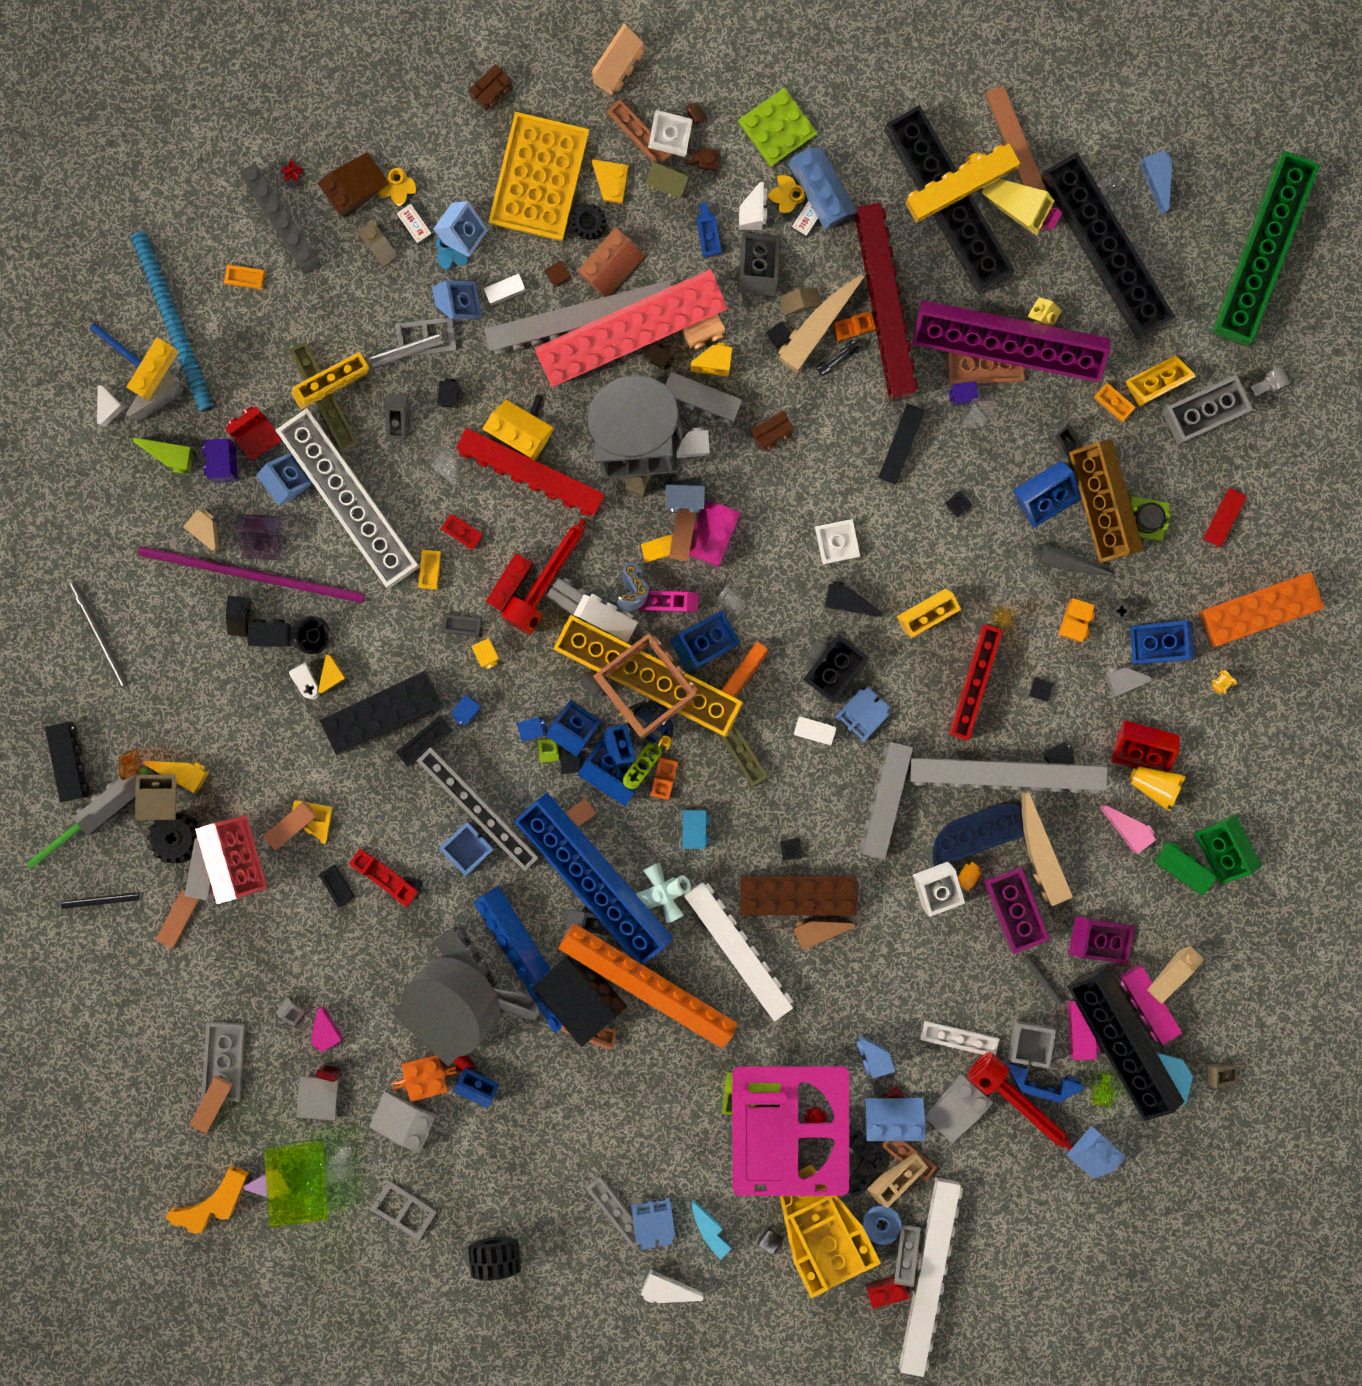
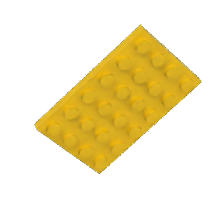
M515 112L488 223L563 242L590 132L589 129Z

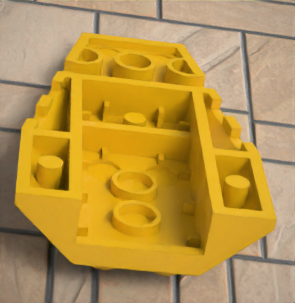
M809 1165L799 1170L798 1175L801 1178H806L817 1171L812 1165ZM826 1184L815 1185V1190H827ZM780 1196L793 1261L811 1299L881 1264L863 1226L838 1196Z

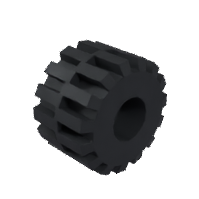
M176 813V820H154L155 824L150 825L148 829L151 833L147 835V840H150L148 848L153 850V856L160 858L161 862L171 864L183 863L191 859L194 841L197 838L195 829L200 828V826L196 825L197 821L189 818L188 815ZM174 835V837H176L177 840L173 841L172 839H170V836Z
M492 1237L478 1240L468 1247L470 1274L473 1279L485 1281L499 1280L521 1272L518 1239Z

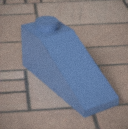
M1165 150L1145 157L1140 162L1161 216L1169 210L1172 159L1169 154H1166Z

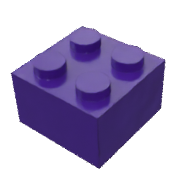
M228 438L205 440V445L202 446V453L206 457L203 471L207 479L214 483L238 482L236 444Z

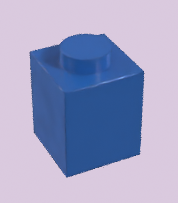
M464 695L451 713L454 715L453 719L457 723L468 725L482 706L468 695Z
M540 717L517 723L522 742L545 736L544 731H547L545 720H541Z

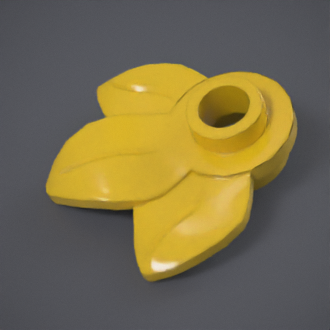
M394 168L388 174L387 180L390 184L379 192V197L386 198L391 196L393 202L400 207L406 202L407 194L416 193V184L413 179L407 177L404 170ZM397 175L401 176L399 181H395Z
M786 175L777 176L779 187L768 193V198L772 202L780 204V213L791 212L796 204L802 203L806 197L803 188L800 185H796L792 177ZM798 192L800 196L798 198H794L793 193Z

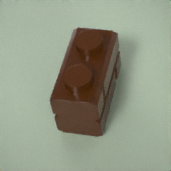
M495 64L468 92L486 111L488 108L493 109L497 105L498 99L502 95L506 96L511 91L512 81Z
M781 410L750 429V434L760 450L766 449L768 452L777 446L776 442L782 439L784 442L793 436L792 432L795 429L785 412Z

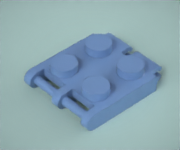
M869 686L864 691L860 689L835 716V718H839L848 726L847 729L849 731L852 730L861 738L860 741L862 743L888 717L887 711L891 708L882 698L875 702L874 699L878 695ZM842 714H843L847 719H849V720L852 722V724H850V723L842 716ZM855 726H856L861 732H863L865 735L863 736V735L855 728Z
M670 1198L657 1202L651 1200L646 1204L640 1205L631 1204L636 1243H640L641 1249L655 1248V1240H657L659 1247L672 1245V1237H675ZM663 1204L666 1205V1206H660V1207H655V1208H654V1206H657V1205H663ZM649 1207V1209L637 1211V1209Z

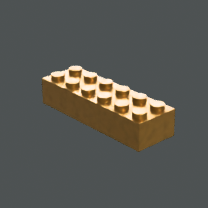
M1113 439L1099 441L1069 452L1099 563L1144 551Z

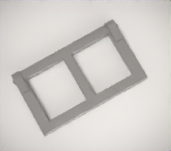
M445 317L396 323L398 347L404 346L402 332L404 328L422 326L425 339L429 337L427 325L447 323L450 346L429 348L406 357L457 351L454 320Z
M390 1180L370 1209V1211L375 1212L414 1237L417 1241L422 1238L423 1233L437 1213L435 1209ZM390 1188L408 1199L396 1219L378 1208ZM412 1202L429 1212L417 1233L400 1222Z

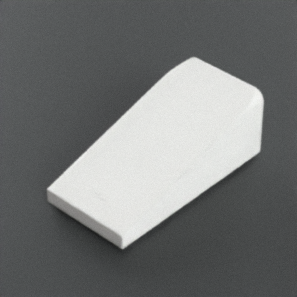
M799 716L794 735L831 745L836 727Z

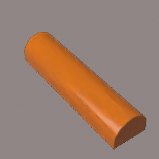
M756 642L721 691L736 698L765 659L769 650L759 642Z

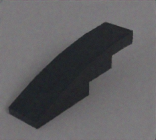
M909 403L906 404L878 476L879 479L896 485L923 417L924 409Z

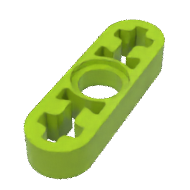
M652 743L646 745L623 777V783L627 788L636 789L661 756V747L655 746ZM650 751H655V753L649 759L647 756L650 753ZM638 762L645 763L647 765V769H640L638 767ZM636 773L638 776L631 782L630 778Z

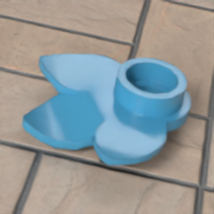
M438 237L436 242L439 250L437 260L443 269H449L452 262L457 265H466L468 263L467 256L449 246L443 247V242Z

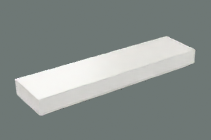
M924 1021L920 1040L982 1055L991 1051L995 1056L1000 1041L996 1037Z

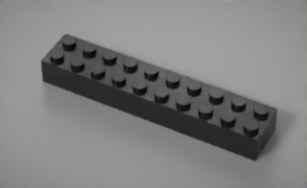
M920 105L886 124L884 131L919 192L925 189V185L928 183L942 180V176L948 172H957L956 167ZM971 194L933 214L934 219L978 295L1011 277L1015 272Z
M1078 152L1045 170L1041 175L1044 185L1062 212L1063 217L1135 338L1139 340L1170 322L1175 315Z

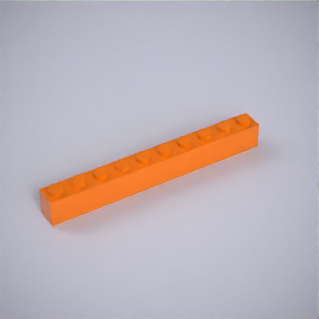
M574 923L564 935L559 945V950L721 1049L733 1037L737 1022Z

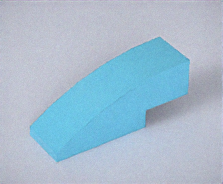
M694 1199L692 1201V1209L699 1231L710 1249L721 1260L731 1250V1244L719 1234L723 1230L722 1225Z

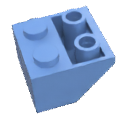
M863 1035L858 1036L859 1041L856 1044L861 1056L864 1055L865 1060H862V1064L866 1074H870L872 1078H877L895 1072L890 1054L885 1047Z

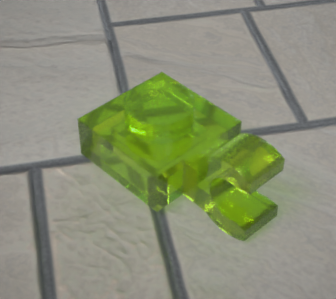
M1101 1072L1099 1085L1093 1084L1092 1105L1112 1107L1114 1088L1109 1086L1111 1075L1108 1072Z

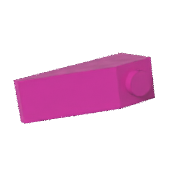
M649 591L645 604L637 610L698 613L699 594L678 591Z
M1068 1000L1070 1058L1073 1060L1097 1059V1054L1100 1052L1099 1043L1096 1042L1076 1003L1073 1000Z

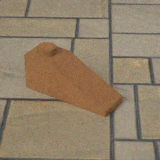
M806 919L795 922L796 926L792 927L801 949L805 950L855 928V924L843 921H806Z

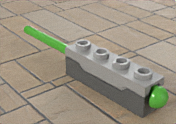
M129 768L121 774L122 778L117 782L115 780L105 787L107 790L104 793L96 794L91 798L92 802L89 805H83L76 810L77 814L73 817L76 822L75 825L28 861L27 865L29 868L32 869L81 829L88 836L94 834L135 800L136 775H151L150 771L147 768L132 770Z

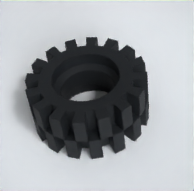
M585 203V206L580 205L578 210L575 209L572 215V227L575 234L580 236L581 239H586V241H590V239L596 240V237L602 236L606 227V217L599 206L596 207L595 204L589 205ZM587 215L593 216L597 221L592 229H586L582 226V219Z

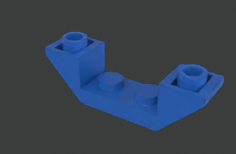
M1006 1063L1016 1085L1023 1093L1060 1103L1084 1088V1085L1079 1083L1080 1079L1068 1076V1079L1062 1078L1058 1092H1056V1088L1051 1086H1045V1088L1038 1087V1083L1027 1080L1025 1083L1028 1069L1023 1066L1024 1064Z

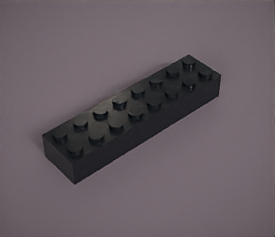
M1106 966L1077 977L1067 988L1143 1120L1147 1121L1174 1113L1185 1101L1108 967Z

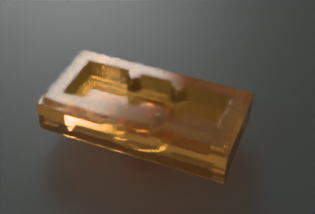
M136 748L119 756V776L122 780L140 773L139 752Z

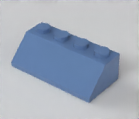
M822 147L809 148L792 157L788 165L799 185L803 188L804 194L825 231L855 216L856 208Z

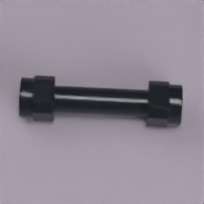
M854 340L849 341L845 344L844 349L827 362H821L816 369L824 376L830 372L831 367L847 355L854 354L859 349V346Z

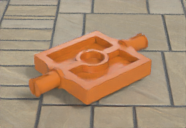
M434 1055L401 1064L404 1074L403 1080L392 1082V1085H398L393 1087L394 1090L405 1087L408 1091L410 1102L449 1092L446 1083L447 1076L458 1074V1071L450 1072L457 1069L456 1066L445 1069L441 1059Z

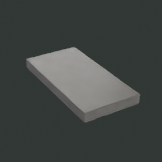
M206 1022L202 1100L215 1075L233 1084L224 1101H241L246 1024Z

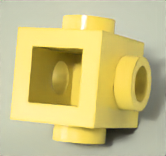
M1039 297L1027 317L1033 323L1054 326L1062 310L1053 301Z

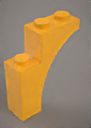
M231 1166L227 1170L221 1185L211 1197L194 1206L172 1208L168 1211L165 1219L169 1220L170 1224L174 1226L188 1228L187 1230L193 1234H201L205 1230L212 1213L218 1219H229L236 1207L249 1172Z

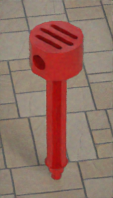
M580 519L578 525L574 524L573 527L568 528V533L524 601L512 597L501 614V618L514 628L531 636L542 620L543 615L536 610V607L579 540L583 538V526L587 523L584 519Z
M991 1051L986 1052L976 1060L967 1074V1079L985 1095L996 1090L1053 1141L1054 1145L1061 1146L1062 1148L1066 1147L1068 1151L1072 1149L1074 1145L1069 1143L1070 1139L1067 1137V1132L1059 1128L1005 1079L1009 1072L1007 1065Z

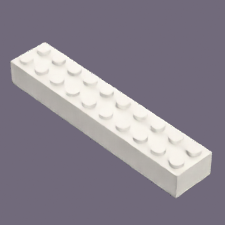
M308 408L276 429L278 435L386 588L390 589L420 568L417 561Z

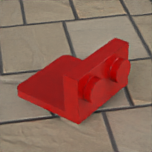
M257 406L247 408L243 412V416L232 419L225 428L250 461H255L281 442L280 436Z

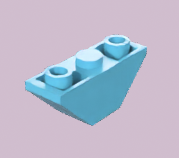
M1156 1052L1185 1101L1182 1105H1185L1193 1079L1192 1074L1184 1061L1179 1057Z

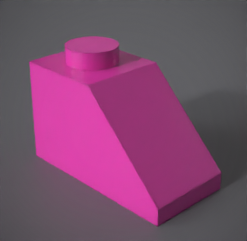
M325 1006L317 1010L311 1035L313 1039L311 1042L314 1048L320 1050L321 1053L344 1039Z

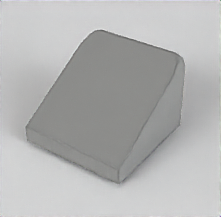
M287 998L276 1013L280 1019L295 1026L306 1011L290 998Z

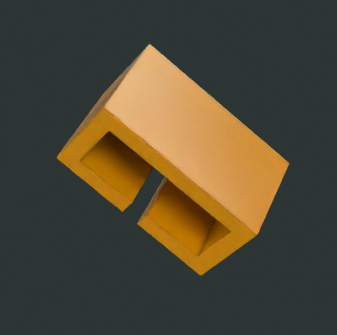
M1074 598L1070 599L1058 636L1079 643L1083 642L1084 639L1086 640L1090 632L1088 623L1092 622L1095 617V605Z

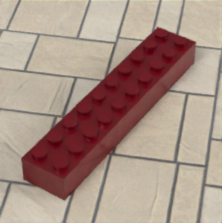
M881 203L858 206L855 213V222L889 402L912 398L916 393V389H918L917 378H913L912 370H915L913 359L909 357L911 344L909 340H906L905 336L908 329L906 321L902 320L904 307L898 298L900 286L899 283H895L897 270L895 264L892 265L891 261L893 249L892 246L888 245L890 233L889 228L885 227L884 224L886 212L885 208H881Z

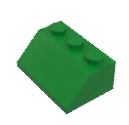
M1236 814L1221 819L1194 833L1220 884L1251 875L1262 866Z

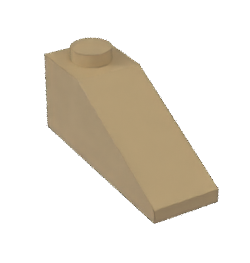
M1191 946L1179 950L1147 991L1162 1004L1195 972L1204 959Z
M914 1153L879 1176L867 1190L879 1204L888 1208L928 1167Z

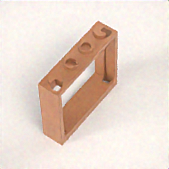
M649 633L593 675L596 682L641 739L645 738L697 697L695 693L697 689L691 681L687 683L683 677L686 675L679 666L675 667L671 662L674 660L667 650L663 652L659 647L662 645L656 636L651 637ZM650 645L688 695L646 728H643L605 678L646 646Z

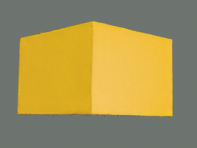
M330 655L325 657L318 689L319 693L324 694L347 679L334 657Z

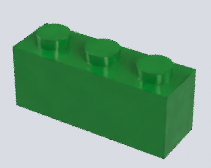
M1174 842L1171 844L1165 843L1152 862L1199 895L1204 896L1216 879V876L1212 874L1213 870L1205 864L1203 866L1197 863L1198 859L1193 855L1182 853V848Z

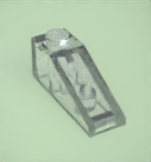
M729 583L716 600L719 606L734 616L736 613L741 614L746 607V604H744L746 599Z

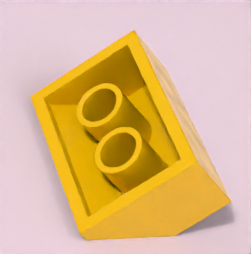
M505 400L492 412L483 427V430L535 461L555 429L508 400Z

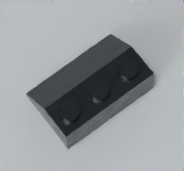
M838 634L803 680L826 700L835 705L868 663L869 657Z

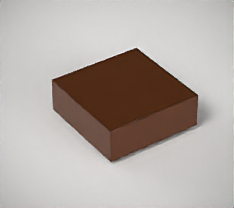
M561 260L544 270L554 288L571 278Z

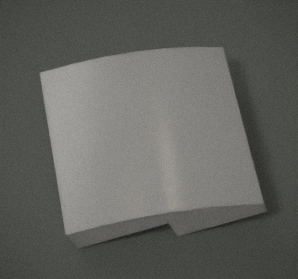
M300 1076L297 1117L335 1121L339 1079L335 1082H330L316 1077Z

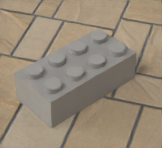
M1235 375L1166 407L1162 412L1179 445L1252 411L1253 408L1238 376Z

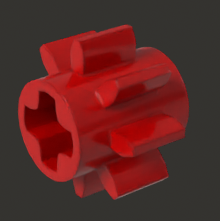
M821 1107L807 1109V1114L803 1115L805 1123H824L828 1121L826 1111H821Z

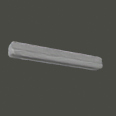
M437 334L371 356L370 362L373 367L441 345L444 341L442 335Z

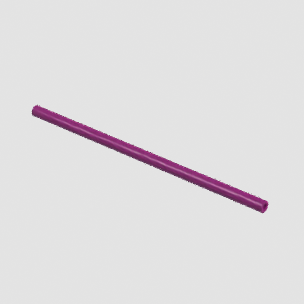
M142 546L138 550V556L359 603H363L365 598L363 593Z

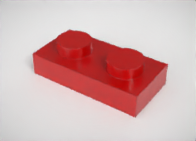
M453 514L449 515L441 527L443 532L472 551L483 536L482 533Z

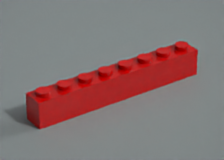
M465 428L456 447L461 457L468 460L472 457L477 460L476 464L484 468L488 465L494 468L493 472L501 476L507 474L511 476L510 480L520 485L524 482L534 492L538 493L541 490L546 493L545 497L553 501L557 498L563 501L562 505L570 509L576 507L580 509L579 513L589 518L591 515L596 516L605 497L604 493L468 428Z

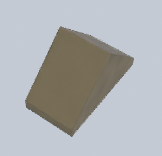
M799 288L780 297L784 316L817 308L821 305L817 288Z
M1207 1064V1084L1213 1088L1237 1084V1065Z

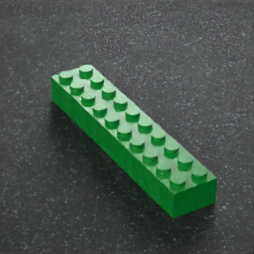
M1283 151L1278 156L1211 334L1245 347L1253 342L1320 164L1287 151Z

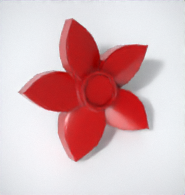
M291 160L288 167H281V170L286 173L284 182L289 181L291 178L295 182H299L298 174L302 173L304 169L296 166L293 160Z

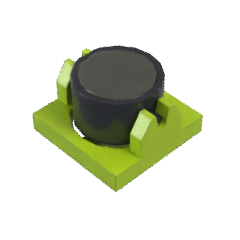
M1132 496L1130 503L1137 528L1139 529V536L1141 538L1163 541L1165 530L1169 526L1170 513L1168 511L1170 503Z

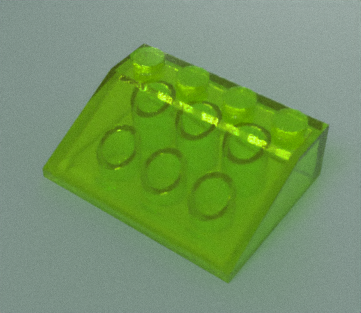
M304 1140L265 1148L264 1163L269 1228L328 1220L322 1140Z

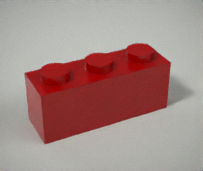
M515 553L485 602L503 613L534 564Z

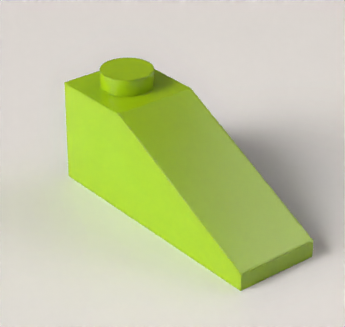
M133 438L134 443L167 467L173 469L174 473L184 474L185 471L191 472L194 455L193 448Z

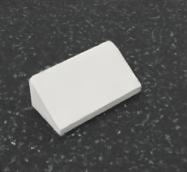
M519 274L484 288L491 306L526 292Z

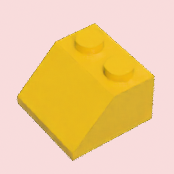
M726 343L712 345L691 362V372L729 377L732 347H728L729 345Z

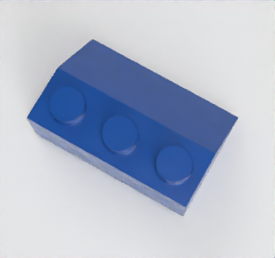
M1062 460L1013 490L1019 506L1033 528L1082 499L1073 471Z
M601 739L577 775L624 806L627 805L637 788L629 789L623 783V777L634 762L617 765L608 753L605 741ZM638 763V767H639L640 769H642V770H646V769H647V768H645L644 766H642L641 764ZM635 773L630 778V781L633 782L638 775Z

